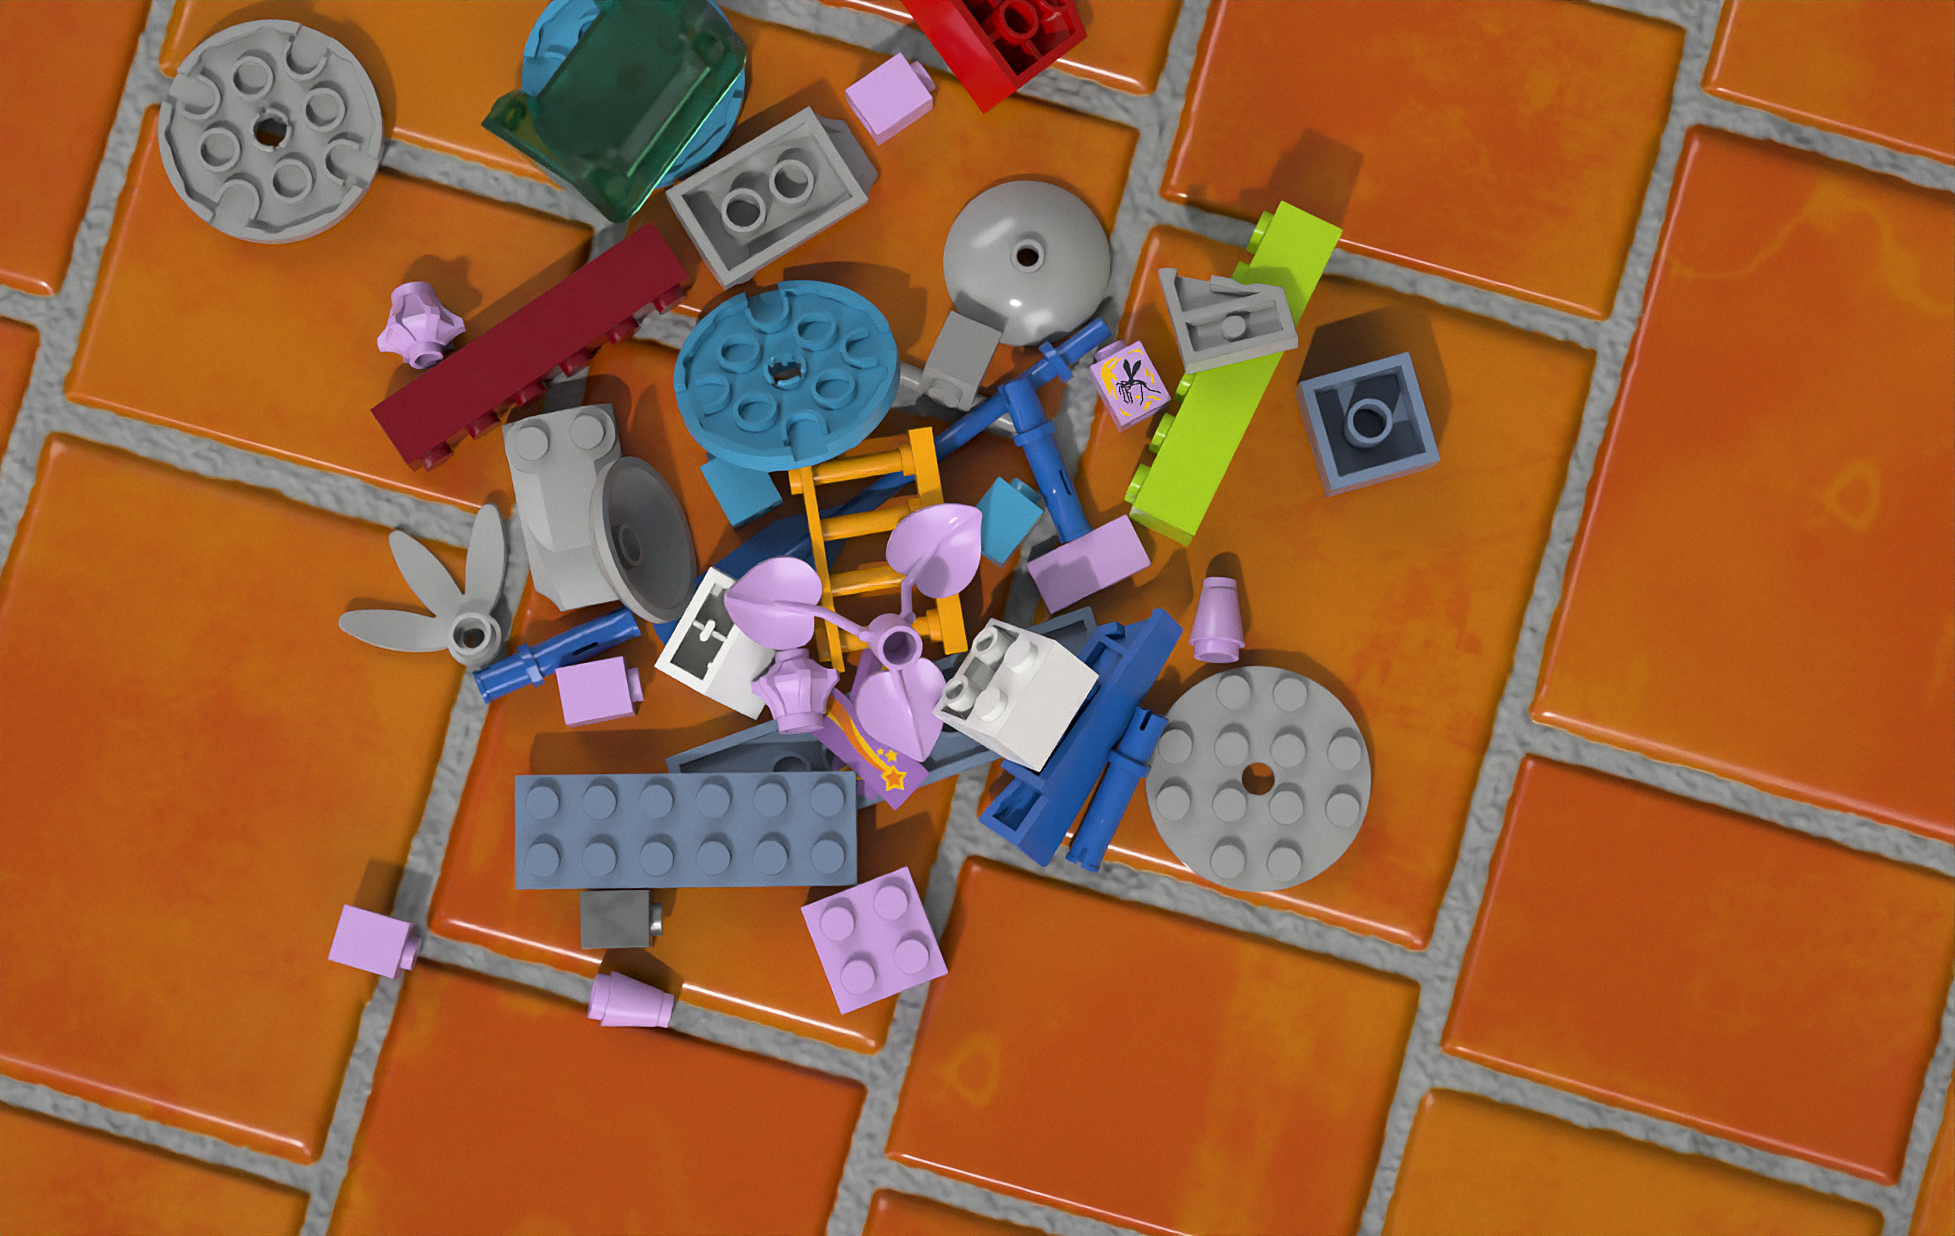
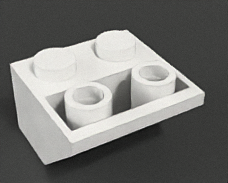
M712 566L654 667L703 695L757 720L766 703L752 693L751 683L758 681L759 677L765 676L771 666L776 663L775 653L784 650L771 649L758 644L735 625L726 610L724 596L726 591L738 580Z
M990 618L985 628L975 637L972 649L955 676L945 685L942 697L933 709L932 714L1002 757L1040 772L1099 675L1057 641Z

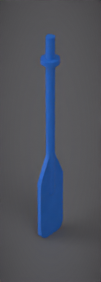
M1098 317L1056 349L1046 341L1038 347L1044 358L1018 377L1031 374L1036 391L1056 376L1065 384L1073 378V374L1068 367L1112 334L1101 318ZM997 391L934 438L937 464L1008 412L1000 392ZM902 471L885 474L846 504L819 510V518L824 519L875 510L915 481L914 475L904 477ZM806 513L773 521L716 563L714 567L739 580L750 569L764 560L777 556H791L807 562L815 571ZM848 538L824 541L828 573ZM708 570L695 579V593L697 592L699 586L705 578ZM681 618L663 624L653 623L656 634L665 646Z

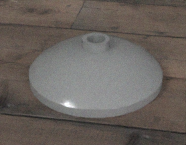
M1014 181L998 185L983 192L962 210L947 237L943 257V271L947 291L959 314L1002 332L999 342L1001 344L1014 347H1040L1046 341L1053 344L1072 335L1096 312L1102 302L1109 281L1110 252L1106 235L1098 219L1090 208L1075 195L1063 188L1045 182ZM1025 248L1034 250L1038 255L1037 263L1030 267L1022 266L1017 261L1016 256L1018 252Z
M632 456L613 460L600 471L590 498L589 533L594 558L606 582L622 603L632 612L656 624L677 620L684 615L695 595V579L697 578L695 549L685 514L671 487L653 466L640 458Z

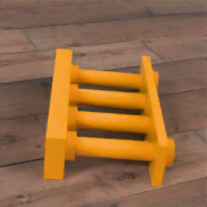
M926 426L906 430L908 442L898 443L899 449L828 460L812 466L788 470L792 495L803 493L815 571L822 584V594L820 597L822 607L835 612L833 597L901 586L906 575L895 571L890 565L829 575L824 541L894 530L898 523L914 511L944 503L932 427ZM900 471L903 472L904 477L914 475L917 497L907 499L908 505L824 519L819 518L815 485ZM959 593L945 598H934L936 609L926 610V616L915 618L911 624L921 637V640L930 638L931 644L941 642L942 651L946 655L968 651ZM824 619L825 627L814 629L819 661H831L832 669L839 670V673L845 672L842 653L869 649L866 641H861L856 635L846 630L838 631L837 625Z

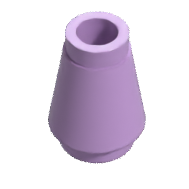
M1210 577L1203 580V590L1201 591L1189 639V644L1194 647L1195 659L1211 663H1230L1239 659V649L1245 647L1236 580L1225 577Z
M613 970L610 972V975L596 973L590 994L587 1018L600 1020V1026H660L667 1028L671 1017L674 994L665 993L660 989Z

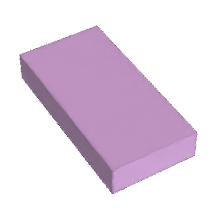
M1127 514L1026 563V568L1050 616L1151 566V562Z

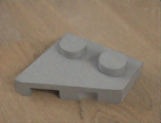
M1167 267L1158 269L1160 285L1186 375L1298 348V336L1283 287L1260 283L1243 285L1234 279L1211 275L1210 281L1178 276L1177 269Z

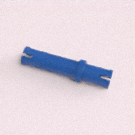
M1031 374L1017 377L997 387L998 392L1002 395L1017 432L1012 435L1016 446L1023 447L1039 491L1043 496L1058 533L1059 542L1072 541L1092 532L1093 527L1089 524L1072 477L1068 472L1053 434L1058 429L1054 419L1047 420L1033 385Z
M622 605L617 609L577 625L534 646L529 647L528 643H524L517 647L518 653L480 670H476L472 674L485 703L488 704L533 683L535 688L545 684L543 678L556 673L555 669L572 666L589 659L598 653L638 637L641 633L630 609Z
M1136 705L1135 713L1118 749H1111L1106 759L1111 764L1074 843L1065 856L1073 864H1077V862L1082 863L1080 867L1088 871L1098 873L1099 865L1140 778H1147L1152 768L1148 765L1149 759L1165 725L1169 722L1167 717L1161 714L1155 715L1153 714L1154 711L1147 707Z

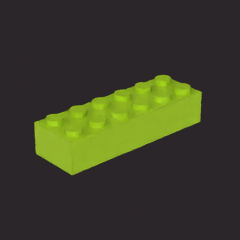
M1281 200L1275 215L1264 210L1246 248V251L1255 256L1250 265L1239 261L1231 279L1243 285L1260 283L1283 287L1296 328L1343 230ZM1284 351L1186 375V372L1184 373L1173 398L1174 401L1182 405L1176 417L1168 413L1164 414L1148 449L1157 454L1151 468L1140 464L1126 492L1124 501L1133 505L1128 516L1129 519L1186 547L1190 545Z

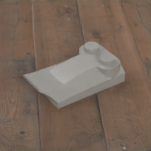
M810 106L669 189L666 191V198L707 268L722 288L727 290L735 284L749 281L757 274L758 270L866 205L869 201L871 187L878 177V173L844 120L822 117L814 113Z
M612 403L580 406L541 414L501 426L505 442V453L509 461L535 591L548 597L561 612L620 600L598 568L592 551L589 533L590 498L597 477L606 464L623 457Z

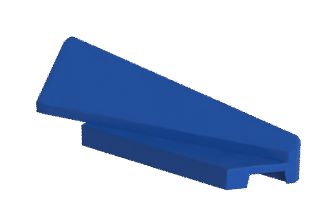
M1161 608L1152 610V616L1146 620L1126 626L1115 621L1096 628L1077 655V658L1097 673L1099 677L1040 772L1006 758L1000 765L1015 778L981 814L978 821L1042 867H1046L1051 861L1108 762L1106 759L1111 749H1116L1135 713L1136 705L1142 704L1182 635V627Z

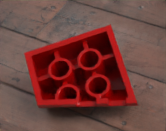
M900 0L983 114L1016 92L1088 37L1073 0Z

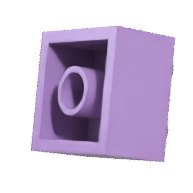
M907 866L801 907L842 1015L948 974L947 967Z

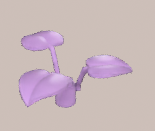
M941 503L914 511L898 523L888 540L886 559L895 571L906 575L901 584L902 612L899 615L892 613L880 615L871 622L868 628L862 627L825 607L817 606L816 604L822 594V584L818 574L807 562L791 556L772 557L750 569L726 591L724 596L726 610L735 625L746 636L758 644L771 649L791 650L809 642L814 632V616L821 617L856 635L861 641H866L869 649L889 671H876L863 681L855 700L857 719L868 735L876 741L896 749L916 761L924 762L931 753L944 721L933 715L932 711L942 697V691L946 682L939 668L929 659L921 657L922 640L911 626L916 618L912 611V587L915 584L928 597L945 598L956 595L971 582L979 566L981 556L980 530L982 512L978 508L966 504Z

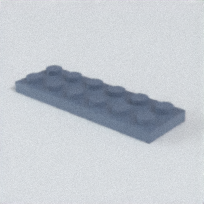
M856 771L515 775V889L858 886Z

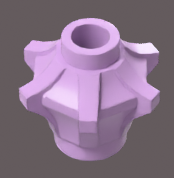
M410 282L399 286L392 292L390 317L385 330L377 338V344L380 352L388 351L400 354L403 357V362L410 363L413 368L429 369L442 362L443 354L448 355L455 350L452 342L453 338L465 332L466 329L463 319L450 313L443 306L439 297L436 296L435 288L431 284L426 282Z
M791 649L775 653L776 663L771 666L765 676L759 677L758 681L751 683L752 693L764 700L770 708L774 720L778 722L779 734H798L823 729V714L826 712L827 699L833 687L840 680L839 670L822 667L816 661L810 659L808 649Z

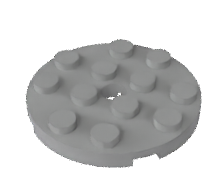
M269 19L245 22L220 31L205 40L185 58L176 70L178 74L169 89L165 102L162 101L159 113L158 142L165 171L178 195L193 212L215 229L240 240L254 243L284 244L296 242L320 234L339 223L353 211L369 191L377 175L384 151L385 123L378 93L360 62L334 38L302 26L301 23L288 20ZM268 118H279L287 124L286 136L277 147L265 146L257 138L258 127Z
M1247 666L1215 674L1196 684L1184 693L1165 714L1169 722L1165 725L1148 762V765L1152 768L1148 777L1145 778L1147 805L1152 821L1163 842L1187 868L1200 877L1222 887L1238 891L1269 892L1299 885L1325 871L1340 858L1355 839L1363 823L1370 799L1371 767L1369 755L1363 736L1351 714L1332 693L1320 684L1298 673L1275 667ZM1257 762L1266 765L1274 777V783L1270 791L1258 796L1249 793L1242 784L1244 769L1248 765Z

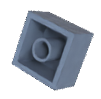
M1409 351L1301 381L1294 391L1325 498L1433 468L1441 460Z

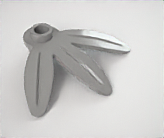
M491 502L485 503L478 511L466 559L465 595H462L445 566L425 546L403 531H392L389 535V544L401 573L413 592L436 617L431 618L397 610H355L346 612L339 617L338 626L340 629L363 642L394 651L431 652L448 648L456 661L469 667L482 666L492 661L499 653L503 643L502 629L491 614L502 589L507 555L505 530L498 506ZM484 633L485 639L481 645L474 649L468 647V641L473 634Z

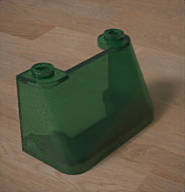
M593 0L601 12L538 96L535 98L521 89L512 90L496 100L490 113L480 125L492 137L596 213L615 224L627 221L640 209L739 77L747 59L745 42L706 0Z

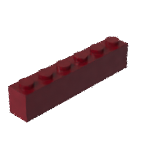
M650 221L380 402L370 411L408 467L414 472L421 467H424L426 472L432 471L444 464L455 454L451 448L469 435L473 440L480 439L501 424L498 415L516 403L520 409H523L543 397L548 392L545 386L547 382L562 372L568 378L585 369L595 360L591 353L608 341L613 346H617L631 338L641 329L638 321L651 312L657 310L660 315H663L680 305L688 297L684 290L692 286L690 277L655 225Z

